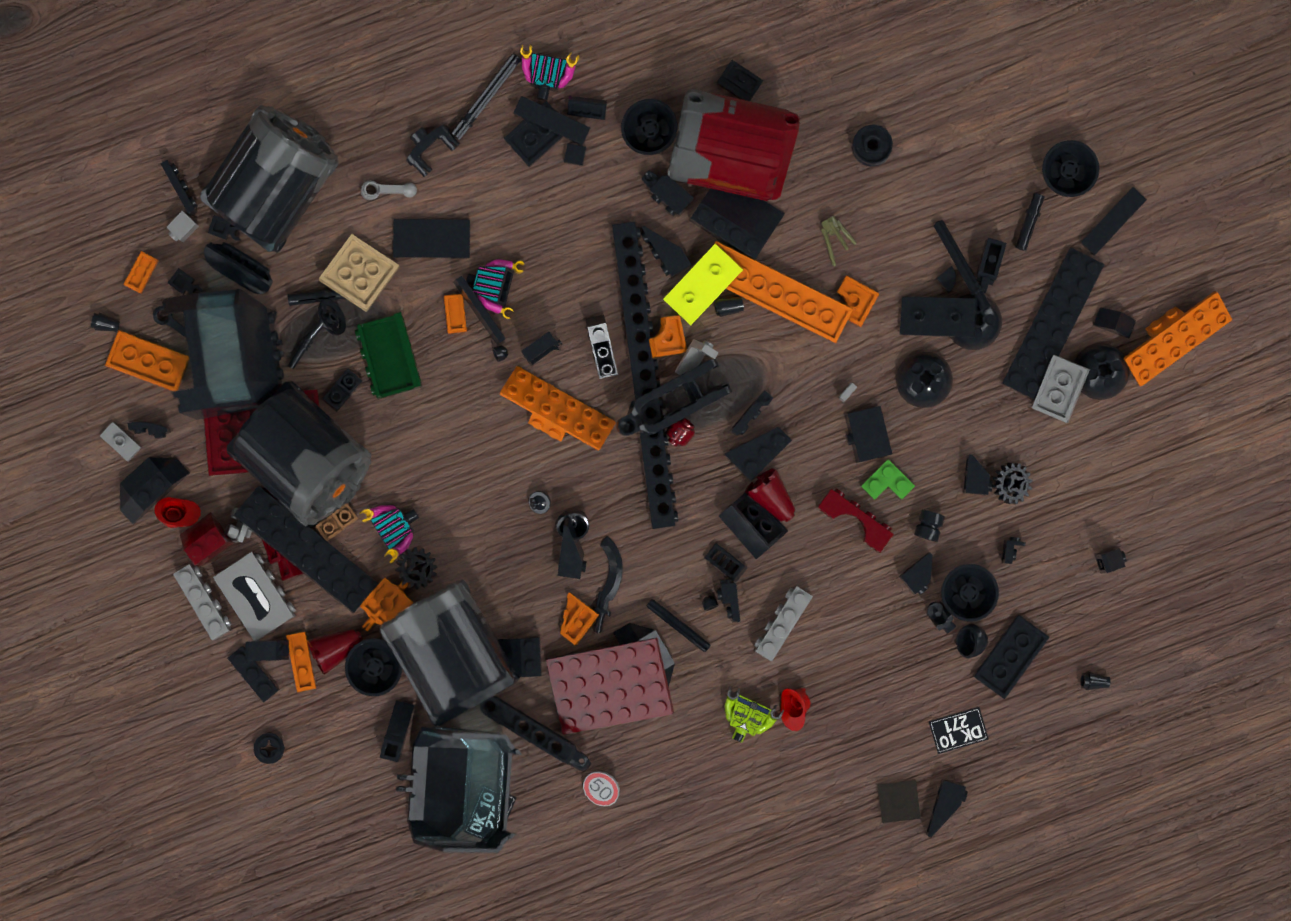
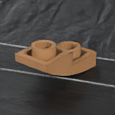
M346 503L328 518L317 524L315 529L328 542L358 520V518Z

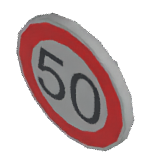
M594 771L587 775L584 780L583 789L591 802L600 806H610L617 801L620 795L618 782L607 772Z

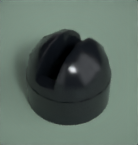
M501 345L492 348L497 362L507 358L508 352L506 347Z
M713 596L704 597L702 601L704 611H709L719 606Z

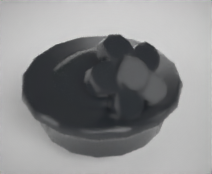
M536 491L530 495L529 506L533 512L544 514L550 509L551 500L548 494Z

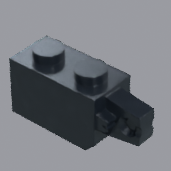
M648 170L641 179L650 189V194H652L650 198L657 204L661 202L666 206V212L673 217L674 215L680 217L694 200L693 196L668 175L661 176L660 178Z
M991 238L985 240L975 276L977 281L980 282L981 288L985 289V294L988 285L993 286L998 277L1007 244L1006 242Z

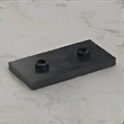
M902 297L900 335L975 338L978 299Z

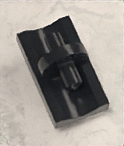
M941 601L932 602L927 606L926 614L939 631L943 628L948 634L956 628V625L952 622L954 617Z

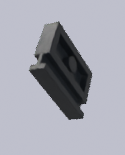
M731 60L716 84L739 99L751 101L764 80L734 60Z

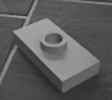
M114 422L100 435L128 462L142 448Z

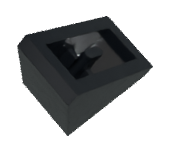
M1100 307L1093 326L1129 339L1136 320L1122 312Z

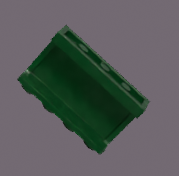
M401 312L372 322L357 324L358 329L355 330L357 340H361L363 348H360L362 359H366L368 366H365L367 377L372 379L373 384L370 385L373 396L376 395L377 399H382L423 387Z

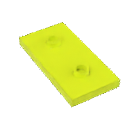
M715 243L663 300L685 321L692 325L744 269Z

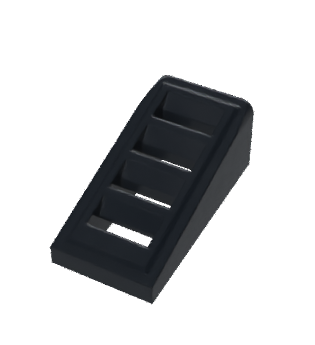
M717 543L714 544L704 557L734 582H737L748 568ZM720 550V555L714 561L712 558ZM726 555L727 558L720 566L718 563ZM731 560L734 561L728 570H725ZM737 565H739L740 567L732 575V571L736 568Z

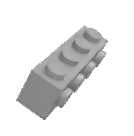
M189 564L173 574L211 640H217L232 631L230 627L232 624L229 618L222 614L220 610L222 607L217 599L214 600L212 597V590L207 582L204 583L201 578L202 572L198 566Z
M797 586L794 589L790 588L785 595V598H787L784 605L780 604L775 611L777 616L774 621L770 620L764 630L767 632L763 638L760 636L754 644L756 647L755 652L772 662L813 596Z

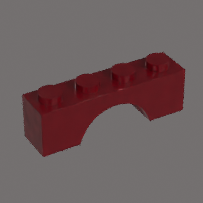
M837 488L835 490L830 489L817 509L831 519L844 514L856 517L864 527L863 542L878 553H881L894 535L890 532L892 528L884 522L879 524L875 521L877 517L869 511L866 513L859 509L861 506L853 500L850 502L844 498L845 494Z

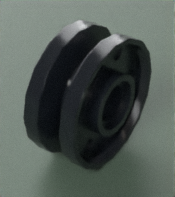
M866 125L859 129L854 136L852 143L853 155L864 166H880L886 162L892 152V137L880 125ZM875 142L877 149H869L867 143Z

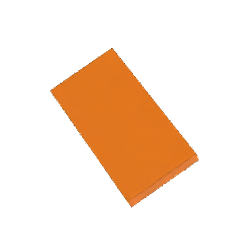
M118 330L105 366L171 391H178L190 357Z

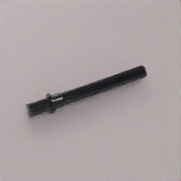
M512 53L463 118H459L460 122L451 132L455 138L460 140L469 127H473V122L519 64L521 59L516 54Z
M943 220L937 221L934 224V228L969 288L971 298L978 299L977 304L981 311L989 309L991 304L984 293L985 289L981 288L945 222Z

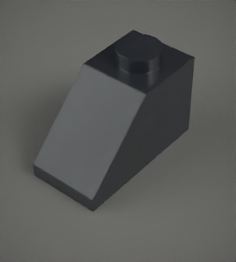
M967 455L963 493L989 495V492H992L993 480H990L988 472L973 455Z
M1120 548L1095 555L1100 574L1110 573L1126 567V555Z
M928 552L899 576L914 595L917 593L921 595L929 588L927 585L931 580L933 558L931 552Z
M289 640L246 642V661L289 660Z

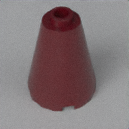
M771 468L757 477L758 480L754 484L751 482L745 489V492L779 521L785 520V522H788L795 516L794 512L796 509L778 471Z
M354 629L311 638L307 640L313 658L318 663V668L324 675L345 660L350 650L356 644L363 641V638L359 631L355 632Z

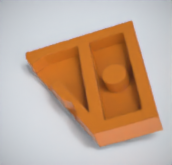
M569 592L567 594L568 601L566 610H564V622L561 626L560 634L574 645H578L599 614Z

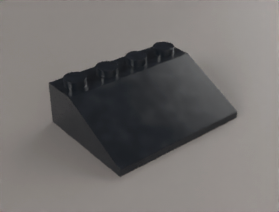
M710 188L690 218V222L734 250L756 260L785 213L764 200Z

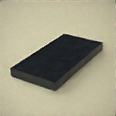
M394 219L393 258L470 259V220Z
M1017 615L973 677L1000 697L1006 699L1050 637L1023 617Z

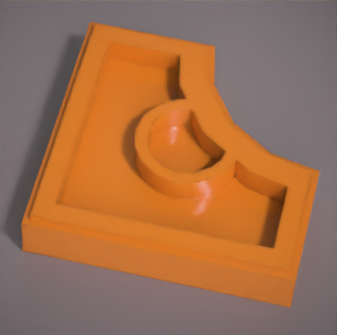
M847 275L837 291L845 304L853 308L848 321L861 327L880 293Z
M680 315L661 318L659 332L655 337L649 339L652 358L686 353L687 347Z

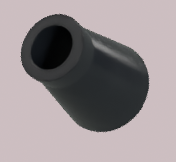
M100 312L99 314L94 313L90 328H94L95 331L118 332L120 321Z
M1089 671L1082 673L1080 679L1081 688L1086 690L1109 688L1111 683L1110 677Z

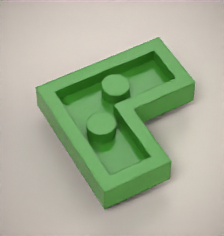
M887 459L861 487L874 500L887 487L902 500L915 485Z

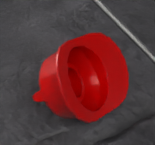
M171 497L158 501L154 511L156 518L169 528L191 526L201 516L200 507L195 502Z
M787 688L781 694L780 712L784 710L781 719L784 725L791 731H798L803 728L806 712L811 705L805 688L795 690Z

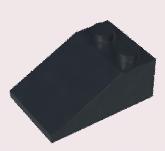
M540 637L497 639L510 663L518 672L519 677L542 676Z

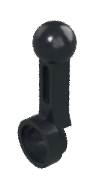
M163 305L155 308L153 319L157 324L169 325L186 337L185 327L173 319L172 314H169L165 321L157 318V313L160 310H165Z

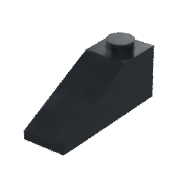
M566 517L557 576L580 579L581 573L586 571L587 561H583L584 551L571 519Z
M941 780L926 832L928 837L932 838L961 806V803L966 801L968 791L965 790L966 787L964 785Z

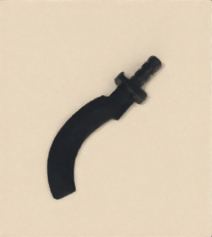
M608 536L605 537L600 546L609 561V574L603 590L599 591L597 605L592 608L599 614L593 631L596 633H601L605 614L609 617L611 616V612L607 611L609 601H612L617 594L623 572L621 554L615 543Z

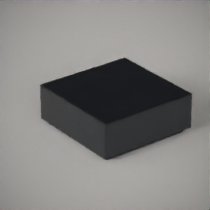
M567 143L564 163L583 166L586 147Z

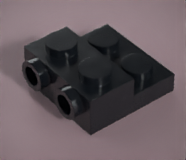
M732 579L720 580L717 598L722 601V604L730 603V607H726L727 618L731 619L732 622H740L737 585L732 583Z

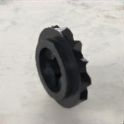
M265 733L256 739L253 749L259 761L265 764H272L281 759L285 747L283 740L278 735ZM269 740L271 746L277 747V749L271 751L270 757L267 750L261 749L268 745Z

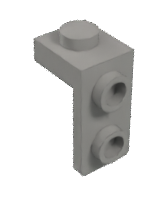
M693 339L675 373L682 375L699 366L705 355L715 359L718 352L712 349L714 345L705 340L699 342Z

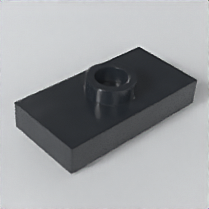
M569 96L567 115L605 120L607 101Z

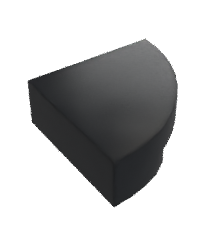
M952 266L936 278L948 293L956 283V273Z

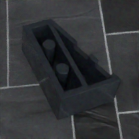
M777 427L725 453L724 456L751 482L792 440Z

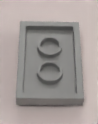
M1053 355L1032 408L1068 423L1090 369Z

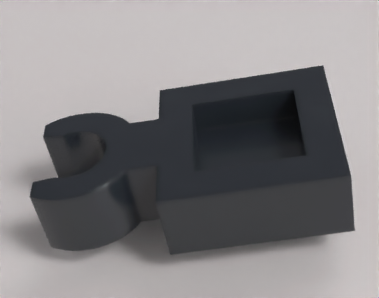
M213 216L208 234L225 240L230 235L235 241H241V238L235 236V232L239 229L231 227L232 224L224 218Z
M180 268L177 269L168 281L170 286L183 295L187 291L188 294H193L196 289L201 292L204 291L202 287L192 285L195 279Z

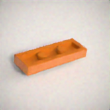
M306 632L286 635V639L289 640V654L297 692L316 689Z

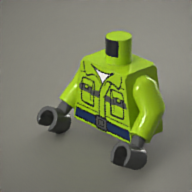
M729 686L724 707L726 719L730 722L731 726L736 728L732 739L742 743L747 733L753 736L762 734L771 728L777 719H780L783 715L784 710L780 713L776 712L777 705H774L771 711L770 708L739 695L740 688H738L737 692H732V686Z

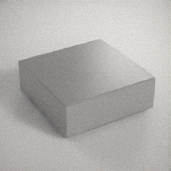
M850 383L838 399L844 403L857 386Z

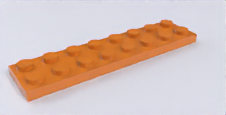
M715 241L723 251L744 269L728 285L727 290L834 343L837 342L853 308Z

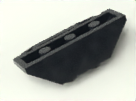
M148 457L120 483V511L134 525L158 501L164 498L187 477L190 472L178 459Z
M628 623L613 632L619 645L658 638L669 687L675 662L656 630Z

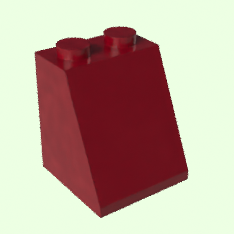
M212 512L180 534L183 550L193 564L198 566L206 564L232 545L233 541L224 534L225 530Z

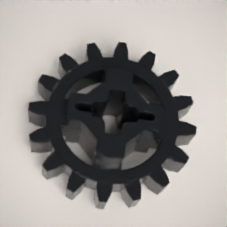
M1007 463V465H1001L1002 470L995 471L998 476L993 477L996 484H993L992 487L997 489L994 494L1000 495L998 500L1004 501L1006 504H1018V501H1024L1023 496H1029L1027 490H1032L1029 483L1033 482V480L1028 479L1031 473L1025 472L1027 467L1021 466L1020 463Z
M414 547L412 552L410 549H407L405 554L399 555L401 560L396 561L399 567L395 571L400 572L397 579H403L402 585L408 583L409 589L415 585V589L418 590L421 586L425 588L428 586L427 583L433 582L431 577L437 575L433 570L438 567L432 563L436 559L429 558L430 552L424 554V548L418 552L417 547ZM422 566L419 570L410 571L413 567Z

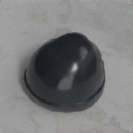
M571 509L564 511L556 520L555 527L560 536H563L566 517H570L578 539L583 538L588 533L589 519L581 510Z
M971 623L963 626L956 637L957 650L964 658H973L980 655L988 645V636L984 629Z

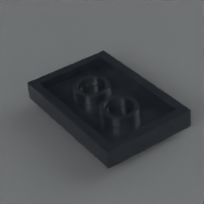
M545 101L542 104L543 106L555 111L554 108L547 101ZM524 120L504 137V140L530 168L563 137Z

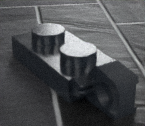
M764 390L731 428L730 432L735 436L743 435L749 428L747 425L751 419L755 420L761 413L759 409L762 406H769L773 397Z

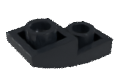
M347 369L322 400L337 412L359 387L362 380L351 370Z
M127 423L129 431L141 434L146 433V429H148V434L154 436L155 439L165 438L166 434L171 433V429L153 423Z

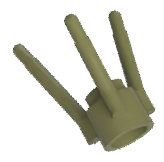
M832 216L821 223L823 226L821 232L824 235L832 265L836 266L828 234L830 236L836 234L845 250H848L849 247L839 233L840 230L854 245L856 241L842 226L840 220L837 221L835 216Z

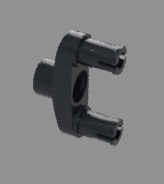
M445 124L430 133L421 127L410 137L416 147L409 154L406 161L410 166L413 165L423 177L427 176V172L430 173L433 169L421 158V154L437 139H441L451 152L455 149L452 143L456 147L460 145V142L449 132L450 129Z

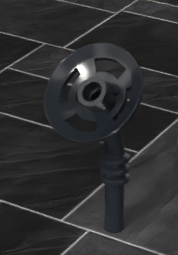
M325 299L320 302L318 306L320 320L307 336L303 337V340L300 341L301 344H298L299 348L287 366L292 369L296 367L305 351H308L307 348H310V344H313L312 340L323 327L335 336L344 333L346 329L345 316L341 308L334 301ZM327 306L332 308L334 310V313L330 310H327Z

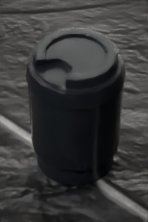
M741 296L719 298L714 301L716 315L719 317L744 311Z

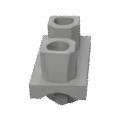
M239 508L232 509V518L236 519L233 515L238 511ZM239 520L236 526L228 524L224 532L225 535L232 538L231 541L236 543H243L244 537L250 538L252 533Z

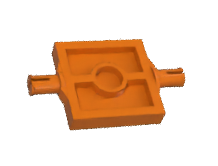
M384 577L360 605L369 617L362 625L363 628L366 627V631L375 623L382 625L384 622L395 618L398 613L412 606L414 602L404 592L408 587V583L405 585L401 583L395 585Z

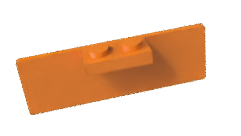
M1214 291L1185 313L1175 306L1145 328L1151 338L1124 357V361L1139 386L1146 384L1232 321L1219 293Z
M516 366L500 391L501 396L532 413L529 424L559 441H562L565 434L568 433L596 450H600L616 424L609 417L519 366Z

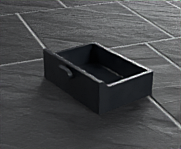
M549 331L521 352L530 366H532L553 350L560 351V345L562 346L563 344L560 339L556 341Z
M881 406L844 415L849 434H846L848 445H852L856 463L892 455Z

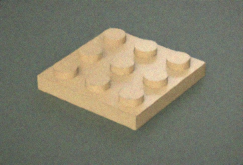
M351 234L319 277V281L367 312L396 273L399 265Z

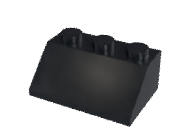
M746 492L719 515L721 520L755 559L759 558L788 532L776 517L749 497Z

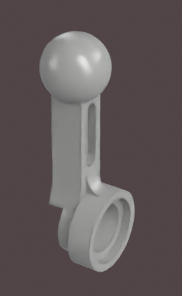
M370 180L366 181L361 187V195L366 200H374L379 194H403L405 197L411 198L417 193L416 185L411 182L404 185H381ZM373 185L376 188V193L374 195L368 194L366 186Z

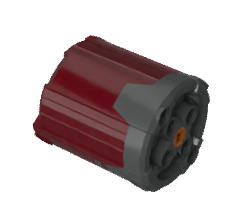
M692 88L686 91L668 175L672 180L765 201L776 200L780 198L799 131L800 118L798 114L786 109Z

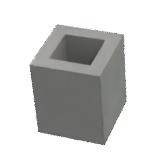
M183 211L167 226L170 230L168 234L176 242L180 240L183 243L199 227Z

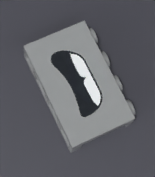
M251 552L213 578L253 640L259 641L271 631L296 616L294 614L296 609L290 601L287 603L283 597L286 594L280 585L276 586L274 583L275 577L269 569L266 571L263 566L265 562L261 555Z

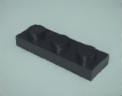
M168 160L160 163L188 214L192 216L198 213L195 208L198 204L194 197H189L186 192L189 188L184 180L180 181L177 175L180 172L175 163L171 164Z
M241 646L227 658L263 703L279 691L256 661H246V649L244 646Z

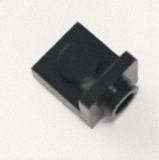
M1009 537V540H1004L1002 563L1012 564L1013 560H1016L1017 555L1014 545L1025 546L1026 542H1021V538Z

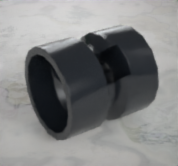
M922 509L919 516L921 524L916 526L914 535L938 542L941 533L938 529L943 527L945 516Z

